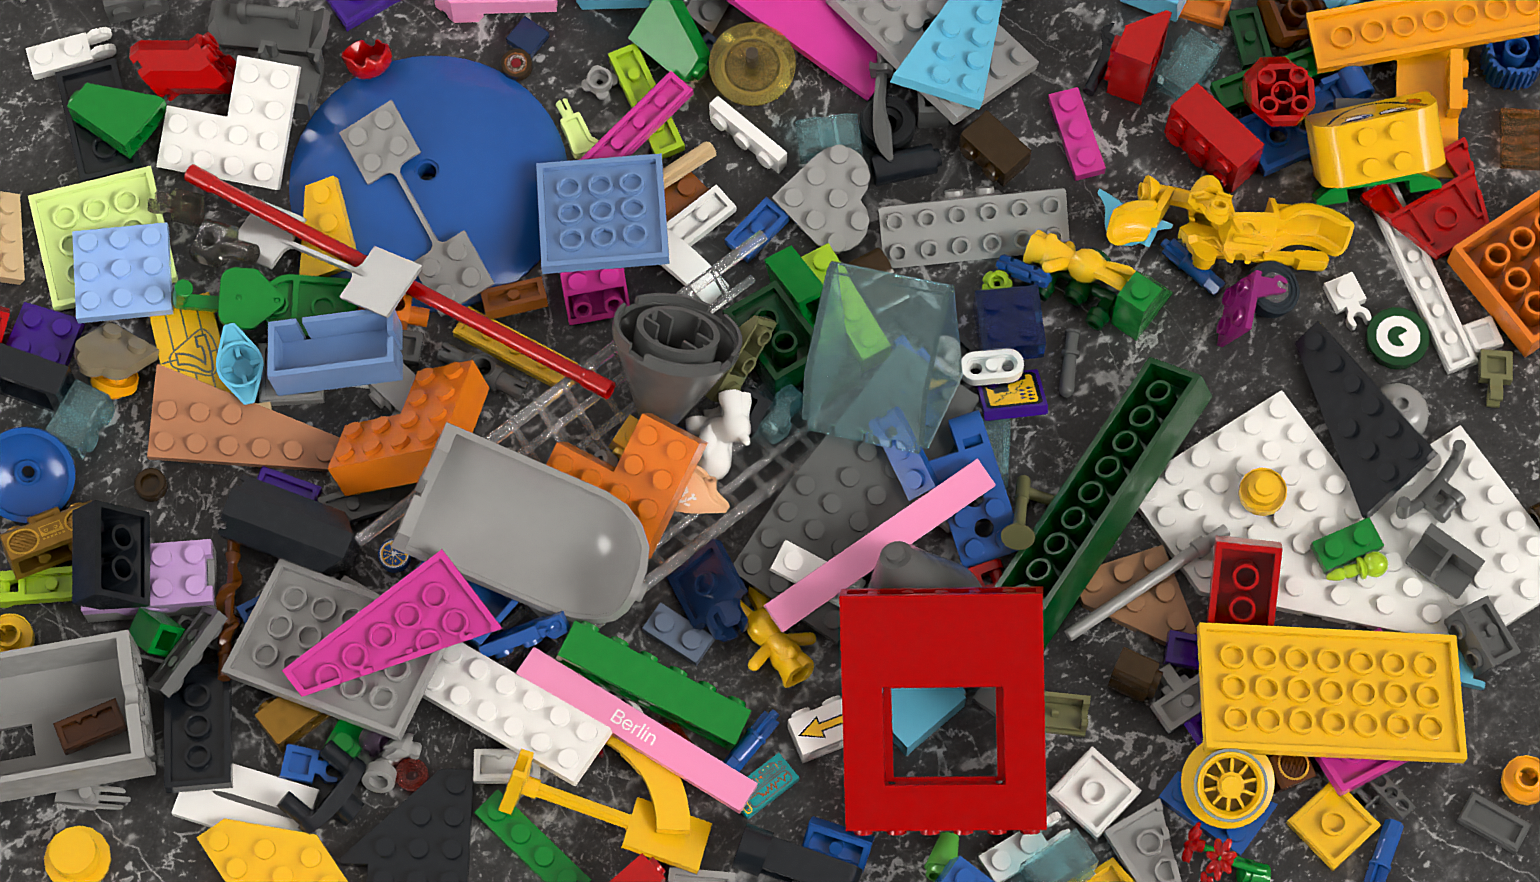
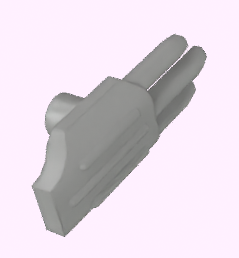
M94 785L56 792L55 803L75 810L123 809V805L103 804L100 801L129 803L131 798L101 795V792L125 793L126 790L120 787Z

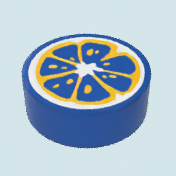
M389 539L378 550L380 564L386 571L392 573L401 572L409 566L411 556L391 548L393 539Z

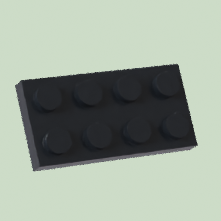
M116 58L55 72L80 182L143 168L139 150L129 159L73 120L67 108L71 95L76 90H81L86 83L124 90Z
M219 663L195 665L184 677L181 688L173 693L170 698L164 696V789L166 793L233 788L232 679L229 681L218 680Z

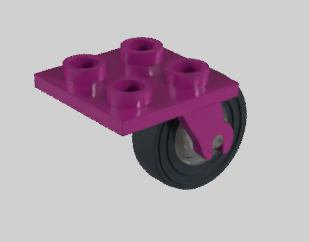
M1276 261L1262 262L1253 267L1245 278H1242L1225 290L1222 297V304L1224 305L1223 315L1216 329L1219 334L1217 346L1224 347L1252 329L1254 313L1265 318H1278L1284 316L1295 307L1299 299L1300 289L1296 276L1287 266Z

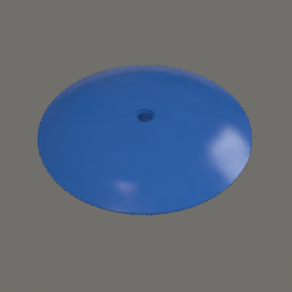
M450 56L410 57L392 61L387 70L378 77L372 79H358L355 77L331 94L318 108L300 136L291 164L289 195L292 213L303 217L306 185L334 175L340 183L357 251L368 256L373 247L376 246L414 262L431 250L432 241L397 177L394 174H386L368 185L339 133L392 100L421 151L420 154L402 165L400 173L438 241L445 242L465 230L495 283L488 288L519 281L540 261L536 163L567 161V156L561 136L551 116L542 104L517 81L506 77L504 73L494 68L467 59ZM428 173L435 175L430 180L421 179L423 175ZM345 270L329 277L351 279L352 273ZM417 276L415 281L422 284L419 276ZM477 294L461 305L468 307L482 302L481 294ZM415 298L412 299V306L430 309L429 313L438 312L429 305Z

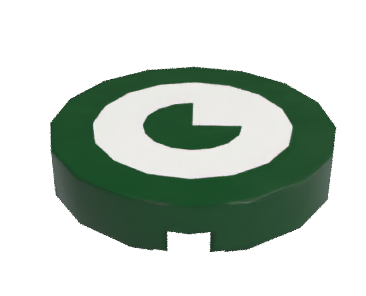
M1391 307L1380 311L1371 319L1365 333L1366 347L1380 365L1390 369H1406L1418 363L1424 357L1429 346V330L1425 321L1415 312L1406 308Z

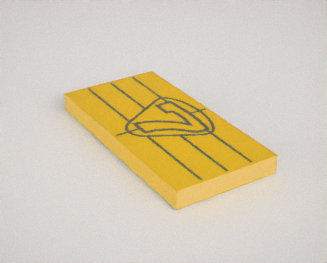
M206 292L199 295H210V293ZM173 305L174 314L150 316L156 347L159 349L158 356L162 366L233 394L221 381L216 370V357L221 337L215 312L182 310L175 308Z

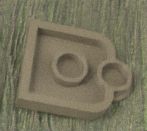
M110 321L79 338L75 343L74 358L77 360L82 374L89 377L104 376L112 380H123L158 360L159 349Z

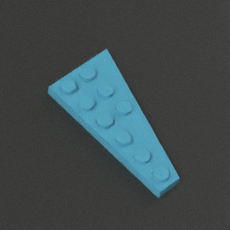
M948 0L893 74L890 83L979 110L983 103L1003 0Z

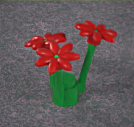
M1197 822L1189 830V840L1183 844L1185 849L1182 853V861L1190 863L1193 851L1199 853L1205 851L1206 857L1212 860L1207 865L1206 872L1201 873L1200 882H1213V877L1209 876L1207 878L1206 874L1214 872V879L1219 881L1223 871L1231 874V866L1237 868L1236 878L1238 882H1270V866L1265 863L1255 862L1252 859L1237 856L1236 852L1229 851L1232 839H1226L1222 844L1221 839L1217 838L1214 841L1213 847L1205 844V840L1200 839L1202 834L1200 829L1201 822Z

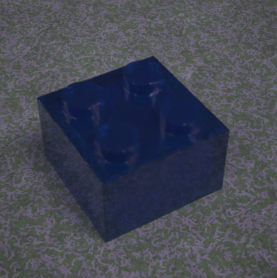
M1038 285L975 291L973 310L979 351L1013 349L1019 352L1023 359L1044 357L1046 338Z

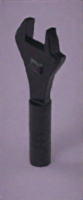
M1115 23L1106 25L1101 29V54L1083 88V92L1089 96L1095 94L1108 67L1107 63L1111 54L1110 49L1116 36L1110 32Z

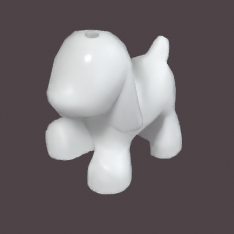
M736 389L722 391L718 393L721 406L704 410V416H692L685 420L686 430L694 436L699 435L700 439L708 442L697 465L702 467L710 476L715 477L716 480L722 479L731 467L732 443L741 441L746 446L750 444L751 424L749 415L751 393L741 392Z

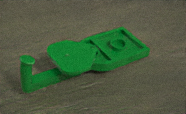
M234 267L226 270L221 276L219 296L192 294L193 286L186 279L178 280L175 283L173 292V305L175 308L218 312L219 320L223 325L235 323L242 330H253L263 322L268 328V322L296 318L306 339L311 338L302 323L303 317L356 310V305L339 297L351 279L287 274L269 282L259 270L252 268Z

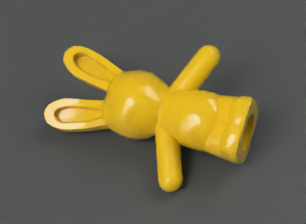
M1037 230L1032 234L1023 257V262L1026 264L1040 263L1045 273L1068 270L1071 277L1078 282L1091 283L1098 279L1119 291L1122 290L1127 281L1136 272L1135 269L1128 265L1106 261L1096 250L1083 248L1076 251L1073 242L1067 241L1063 243L1057 239L1056 234H1046L1041 230Z
M749 586L748 598L755 611L751 610L741 600L740 605L748 618V627L746 629L748 635L754 643L761 647L749 660L748 668L752 671H757L770 658L771 664L779 672L785 688L806 680L813 672L814 662L799 646L813 645L816 642V635L811 632L782 633L764 607L770 600Z

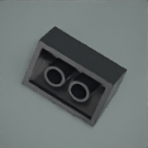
M94 500L73 510L72 604L98 610L150 606V512Z

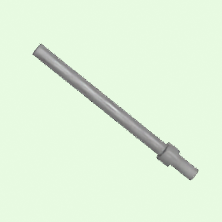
M1223 524L1205 537L1199 536L1189 543L1190 547L1064 630L1068 639L1073 641L1195 558L1201 559L1209 554L1215 544V535L1230 536L1228 528Z

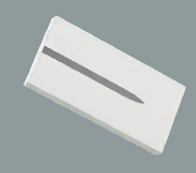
M233 763V788L179 792L171 813L175 817L207 827H213L225 818L302 832L297 828L299 824L279 809L277 804L290 791L308 807L313 809L318 801L320 791L319 789Z

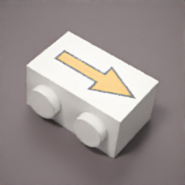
M834 696L825 700L822 703L823 706L810 710L809 707L800 709L791 715L792 718L788 719V730L802 764L843 748L842 698L840 696Z

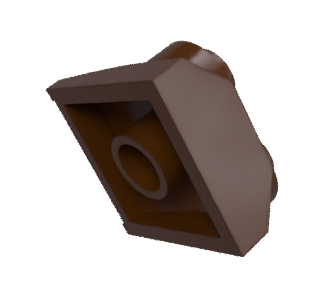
M1257 0L1256 3L1270 41L1281 48H1289L1296 41L1310 39L1306 13L1326 9L1322 0Z

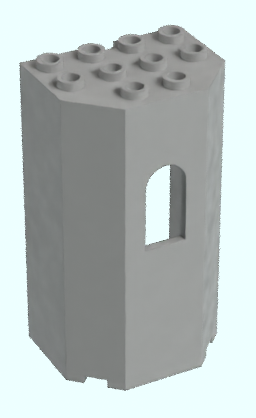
M129 630L0 652V731L32 726L35 755L0 761V802L156 775L155 762L150 761V759L157 758L149 689L146 686L147 681L142 667H139L142 664L140 650ZM116 698L128 731L66 756L53 723Z

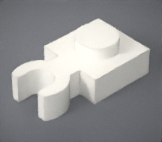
M1353 272L1324 283L1323 290L1336 315L1345 311L1347 315L1345 322L1350 331H1354L1357 326L1353 319L1354 317H1361L1366 325L1370 324L1371 314L1369 310L1360 306L1365 303L1367 298Z

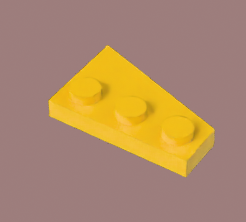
M333 175L306 185L303 217L307 219L305 224L357 250L338 178ZM302 240L301 245L342 261ZM301 252L299 275L329 277L345 271Z

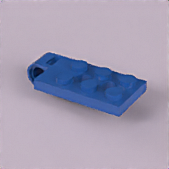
M1347 66L1337 73L1321 79L1319 85L1315 87V107L1308 115L1333 110L1335 98H1370L1374 94L1375 89L1362 66ZM1255 113L1239 119L1248 130L1265 144L1258 164L1263 177L1311 157L1307 132L1301 130L1298 126L1271 127ZM1273 131H1280L1285 135L1286 140L1281 143L1274 142L1269 134Z
M979 410L947 420L958 451L928 460L939 483H943L978 458L996 484L995 487L983 494V499L979 505H967L947 519L961 565L968 568L1019 551L1005 546L1001 540L1002 530L1006 526L1013 524L1014 513ZM984 518L989 519L993 525L992 532L985 537L978 536L975 532L976 522Z

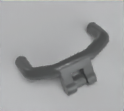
M1456 440L1453 443L1451 455L1439 474L1415 499L1410 501L1405 496L1398 499L1396 515L1399 519H1407L1424 508L1436 520L1445 523L1451 517V512L1455 508H1460L1466 501L1463 493L1448 483L1463 460L1466 443L1463 440ZM1439 494L1446 499L1442 504L1435 500Z

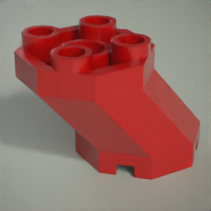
M206 32L204 35L197 33L190 40H139L130 47V60L133 64L138 61L142 67L137 71L140 77L158 96L164 97L167 94V100L172 101L180 94H230L232 92L237 62L230 54L225 56L218 48L217 40L209 32Z
M1286 56L1260 57L1243 75L1244 103L1271 127L1297 126L1315 107L1314 79L1308 75L1307 70L1295 65Z

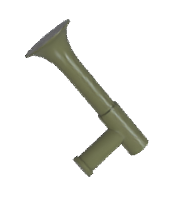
M1021 475L1017 478L1013 524L1006 526L1001 532V540L1005 546L1015 550L1026 549L1034 543V532L1025 523L1029 500L1049 506L1056 496L1030 487L1031 479L1026 475Z

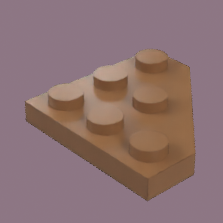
M1160 545L1101 564L1079 597L1081 606L1093 612L1169 561L1164 546ZM1174 573L1109 616L1112 622L1134 632H1141L1166 646L1169 630L1197 635L1196 627Z

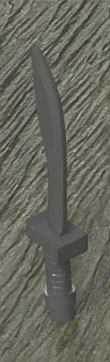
M877 52V63L871 61L869 63L871 78H876L873 102V133L878 150L889 162H892V129L886 111L887 78H892L896 70Z

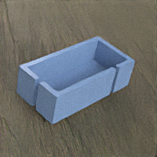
M366 309L303 317L302 323L311 339H306L296 318L268 322L267 378L278 396L403 380V355L400 351L403 350V328L395 309L389 318Z

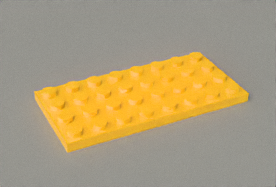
M1201 622L1198 624L1197 643L1204 752L1239 749L1250 754L1441 763H1464L1467 760L1456 635Z

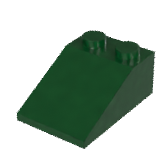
M776 280L722 311L723 315L727 314L738 327L754 315L777 322L770 341L764 346L754 367L757 375L775 399L802 384L807 376L829 365L828 347Z

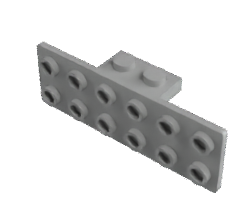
M987 185L976 187V192L963 193V189L945 190V195L937 196V201L880 206L878 213L882 251L892 268L999 258L1004 254L1008 256L1024 255L1030 237L1037 230H1041L1046 234H1056L1057 239L1065 243L1070 241L1066 190L1064 188L1002 194L1000 190H994V186Z

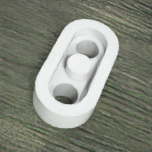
M1013 349L974 351L966 354L960 362L961 378L967 384L973 386L1011 383L1022 376L1024 369L1023 357ZM1004 366H1010L1013 368V370L1004 371L1002 368ZM979 369L981 373L973 374L971 370Z

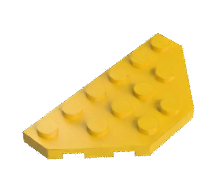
M224 818L196 837L225 882H348L320 838L315 834L309 835L304 832Z

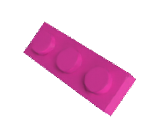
M1076 87L1049 94L1048 102L1075 181L1105 174L1106 167L1079 88Z

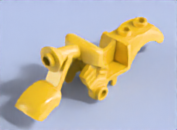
M1147 175L1143 182L1139 183L1138 200L1126 202L1113 210L1106 234L1109 242L1117 246L1130 242L1145 241L1151 228H1157L1170 205L1187 210L1189 223L1180 227L1177 237L1182 239L1183 244L1186 243L1187 250L1192 254L1193 265L1200 270L1210 269L1215 264L1216 259H1226L1229 263H1233L1234 260H1244L1245 264L1276 261L1286 266H1292L1294 270L1322 272L1328 266V255L1336 257L1347 249L1354 230V222L1342 213L1314 203L1277 204L1275 198L1268 199L1265 212H1235L1232 203L1233 195L1224 193L1219 180L1213 175L1200 177L1191 190L1162 185L1155 178ZM1290 245H1305L1321 251L1295 250L1294 252L1280 250Z

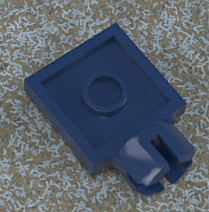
M713 538L672 572L667 579L693 628L702 630L707 626L714 639L727 642L739 637L734 625L738 624L742 633L748 627V618L740 605V599L748 590L722 542Z

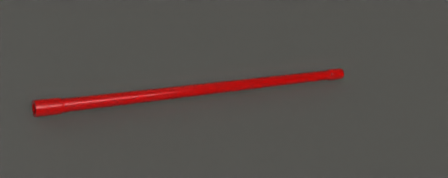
M195 164L190 165L185 172V181L229 201L354 267L361 265L367 255L220 180L216 175ZM415 280L405 293L579 383L583 388L606 400L614 392L616 386L614 381L571 362Z

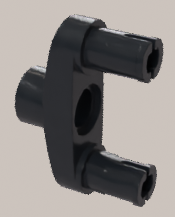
M332 740L323 747L318 755L341 773L339 775L341 778L319 806L311 809L290 791L277 804L279 809L299 824L297 828L309 835L320 828L332 816L347 826L365 804L352 792L360 781L367 764L357 756L354 758Z

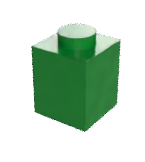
M139 607L129 629L134 641L140 648L147 653L167 657L185 631V628L166 614Z

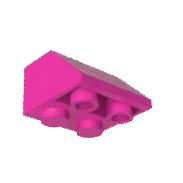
M624 268L559 273L569 325L613 318L616 310L622 303H625L626 307L630 306Z

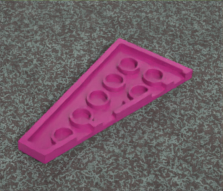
M441 549L285 667L282 672L301 697L500 630L502 627L444 550Z

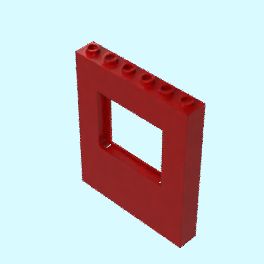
M1043 586L841 589L839 608L846 831H853L858 836L871 835L873 831H887L888 835L898 836L906 834L907 831H920L922 835H937L940 831H953L957 835H969L973 833V830H987L988 834L1002 835L1007 833V830H1020L1022 834L1034 835L1040 833V830H1047ZM996 687L997 776L894 777L892 688Z

